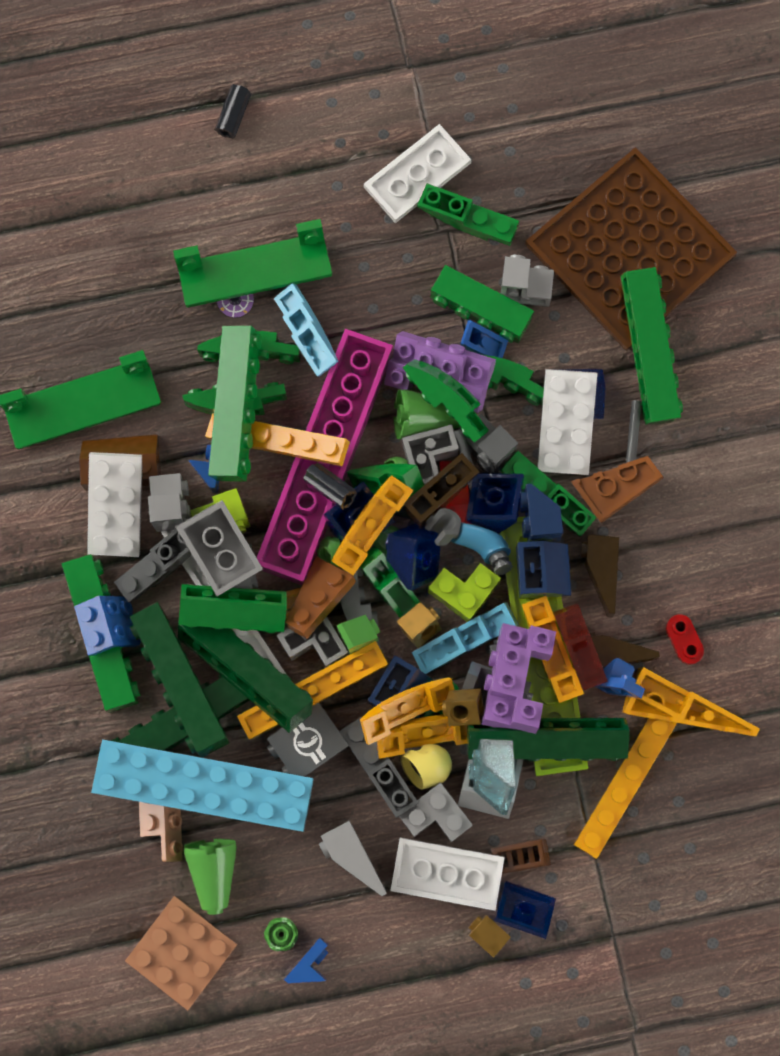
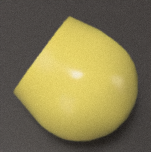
M436 744L422 745L421 749L417 751L408 750L400 759L402 768L409 780L421 790L432 788L440 782H445L452 770V760L449 753L443 747ZM410 761H411V762L414 764V766L417 768V770H418V772H419V774H420L421 776H419V775L415 772V770H414L413 767L411 766Z

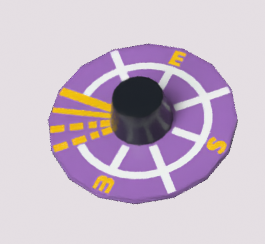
M253 294L217 301V305L226 316L233 318L241 317L252 309L254 297Z

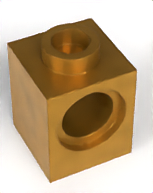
M421 602L397 621L402 632L417 649L442 630L437 621L440 619L439 615L431 606L427 609Z
M481 689L449 691L446 700L442 704L443 715L448 717L449 726L481 724L484 714ZM457 705H462L466 707L467 710L460 709Z
M487 915L483 919L478 916L468 927L471 930L469 936L493 958L511 938Z

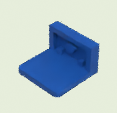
M97 596L74 606L88 656L97 655L114 647H136L141 644L140 639L136 640L130 630V626L133 625L130 616L133 615V607L125 597Z

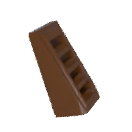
M546 839L491 849L492 855L502 856V852H506L509 867L504 868L503 864L502 874L551 865ZM536 846H538L540 861L538 862L536 861L534 851ZM524 848H527L530 861L528 864L525 862ZM513 850L517 852L519 862L517 866L514 863Z

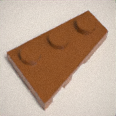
M646 456L618 465L616 468L604 472L600 471L592 476L583 479L579 478L571 482L602 523L664 477L651 459Z
M316 556L285 622L288 629L308 639L356 583L354 576Z

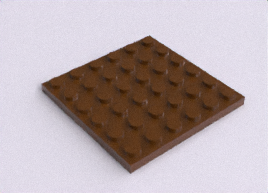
M636 147L525 241V245L549 270H554L556 278L625 351L632 347L621 282L622 274L626 271L656 267L657 274H660L662 279L660 294L661 299H664L666 303L665 318L737 255V251Z

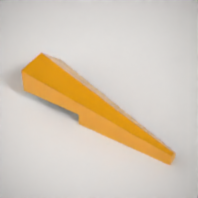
M644 667L638 668L634 676L637 680L636 684L645 688L642 698L625 697L622 713L749 736H757L760 728L696 693L688 692Z

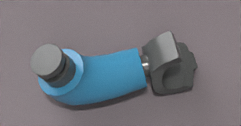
M442 508L437 513H433L426 521L427 525L425 528L428 531H435L439 534L435 540L437 546L447 545L451 541L479 553L486 564L492 565L496 575L506 574L513 568L508 557L511 553L509 545L503 536L480 526L462 523L460 517L454 511L447 508Z

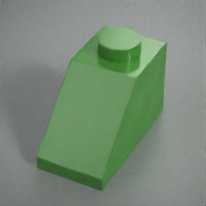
M366 615L337 625L338 632L350 654L374 641L378 642L377 634L380 633V630L375 620H368Z

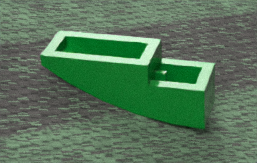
M382 464L352 469L347 472L352 487L356 490L357 494L373 497L391 475L413 489L409 498L424 486L418 466L412 464Z
M374 546L367 552L368 556L359 569L400 619L420 601L385 555Z

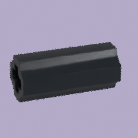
M235 84L230 86L214 129L225 138L234 139L236 137L252 94L246 87Z
M319 463L312 464L306 470L303 478L305 483L343 510L353 504L357 495L356 490Z

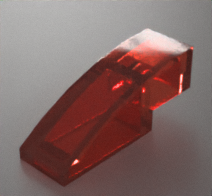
M576 603L553 612L582 690L608 682L579 605Z

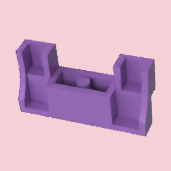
M404 331L397 334L393 358L388 362L385 385L401 390L412 389L413 383L408 380L406 372L402 367L416 359L439 368L461 383L481 404L474 410L475 413H479L483 409L496 359L467 351L465 347L458 344L447 345L441 343V340L435 337L424 338Z
M506 623L502 624L496 651L492 650L489 659V666L493 668L491 675H487L484 690H487L488 693L482 725L512 728L534 734L537 732L540 725L543 703L523 699L530 657L549 661L553 652L556 631L532 625L529 629Z

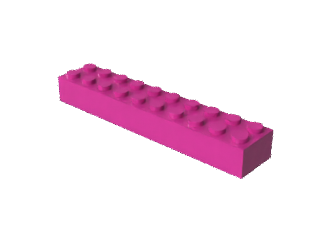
M348 329L344 330L335 354L338 363L329 369L306 429L308 432L347 439L350 444L343 466L295 457L257 556V560L263 569L261 571L303 585L317 556L319 544L325 535L336 506L305 483L303 478L306 470L312 464L319 463L345 482L347 472L350 469L385 377L388 362L393 356V345Z

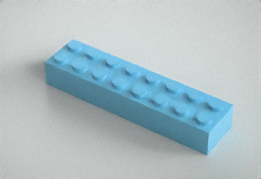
M102 740L91 793L304 832L314 779Z

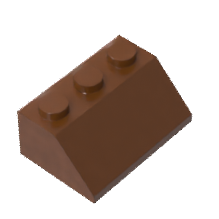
M158 434L82 441L79 458L80 482L85 491H89L90 452L142 455V486H150V476L161 475Z

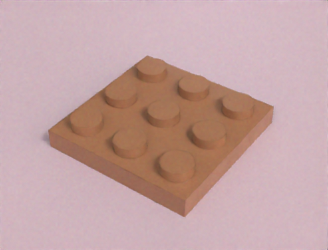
M174 896L125 962L182 1007L189 1010L238 944L182 900Z

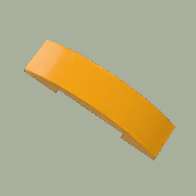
M391 475L355 520L331 561L354 576L368 556L367 551L396 511L399 512L413 492V489Z
M547 596L522 604L529 628L532 625L556 631L551 658L549 661L540 660L558 702L561 703L583 695L584 692L575 669L573 670Z
M448 677L415 686L388 698L372 708L360 719L366 744L370 745L390 735L391 728L429 710L438 712L442 710L443 701L446 700L449 691L454 690L452 679Z
M444 715L408 720L391 728L390 735L378 740L377 750L380 759L403 755L407 748L448 741H455L456 745L467 744V725L449 726L448 717Z

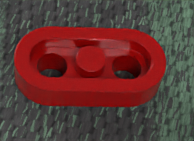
M682 614L671 617L666 624V633L678 659L686 665L696 664L702 659L704 648L691 620ZM682 623L684 625V631H678L676 629V624ZM687 647H693L695 649V654L689 655L687 653Z

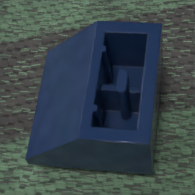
M526 484L525 490L521 492V497L519 498L520 513H525L522 523L523 538H528V542H559L563 534L560 506L533 484Z
M549 541L518 542L516 557L519 599L541 598L544 596H571L568 544Z
M394 655L368 699V703L375 707L398 693L434 680L418 668ZM420 714V715H418V716H416V717H414V718H412V719L421 718L422 714Z

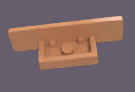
M139 802L140 837L161 836L162 861H182L181 809Z

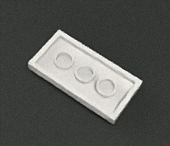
M439 124L365 182L364 188L388 216L397 223L417 207L427 183L441 188L471 164V159Z
M545 369L538 469L542 472L589 475L597 383L596 372Z
M90 452L87 555L140 556L142 455Z
M400 837L390 891L495 911L505 857Z

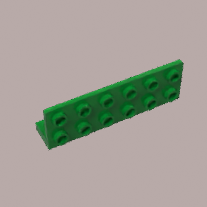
M321 219L296 224L297 238L201 258L198 245L173 250L185 306L189 308L290 286L292 283L300 284L331 277L332 270Z
M144 350L119 357L121 363L119 366L28 395L21 388L1 394L0 407L5 411L15 448L20 450L160 405L161 400Z

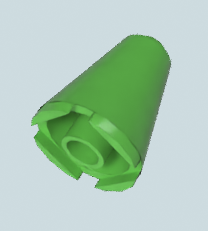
M406 389L397 391L394 402V409H397V417H394V431L397 439L402 440V438L448 425H452L453 430L460 427L456 419L451 418L447 414L443 403L434 408L432 404L424 400L421 393Z
M214 839V842L205 843V840H199L184 845V855L201 909L206 910L209 915L223 913V909L227 908L229 904L237 850L236 841L232 839Z

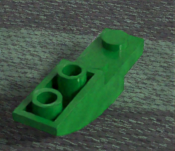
M428 183L417 204L418 208L452 227L485 241H488L489 238L508 246L511 245L519 226V220L475 205L472 199Z
M258 331L262 337V346L258 350L259 360L274 358L279 359L278 361L284 364L300 362L302 352L297 345L278 343L277 332ZM221 336L198 345L197 351L199 356L203 357V360L208 362H217L219 360Z
M484 355L496 359L487 390L492 388L496 391L500 383H503V387L514 394L519 392L526 396L525 399L535 406L539 404L543 406L544 388L531 381L534 374L533 370L507 359Z
M416 359L402 367L406 372L408 380L416 384L421 390L424 400L432 404L434 408L443 403L447 414L451 418L456 419L467 438L475 443L489 431L474 412L481 404L453 377L437 367Z
M272 382L264 385V388L258 389L253 405L255 416L265 414L263 405L287 400L284 384ZM217 384L213 386V389L203 391V389L197 388L188 391V394L182 395L185 405L196 411L212 415L215 410Z
M516 451L500 469L507 478L517 485V489L520 492H524L526 484H533L559 505L562 525L577 536L581 537L597 518L560 484H555L519 451Z

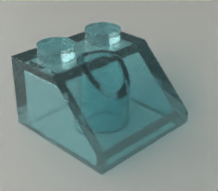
M480 739L478 750H473V764H469V780H473L474 791L501 815H507L516 789L513 741Z

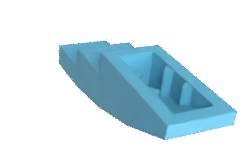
M292 283L277 295L274 300L284 314L282 318L293 333L291 337L317 377H320L338 363V359L310 305L298 286Z
M505 602L458 628L446 632L411 653L420 670L428 674L499 637L500 628L503 623L518 626L519 624L508 603Z

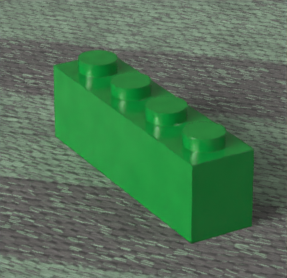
M447 265L444 266L431 289V298L436 305L442 308L447 306L455 310L459 317L463 319L470 318L476 321L477 324L499 333V336L505 338L510 343L513 341L516 343L520 342L533 318L534 310Z
M182 584L178 625L212 627L214 629L229 628L241 631L257 630L268 633L284 632L287 592L230 588L216 596L211 586Z

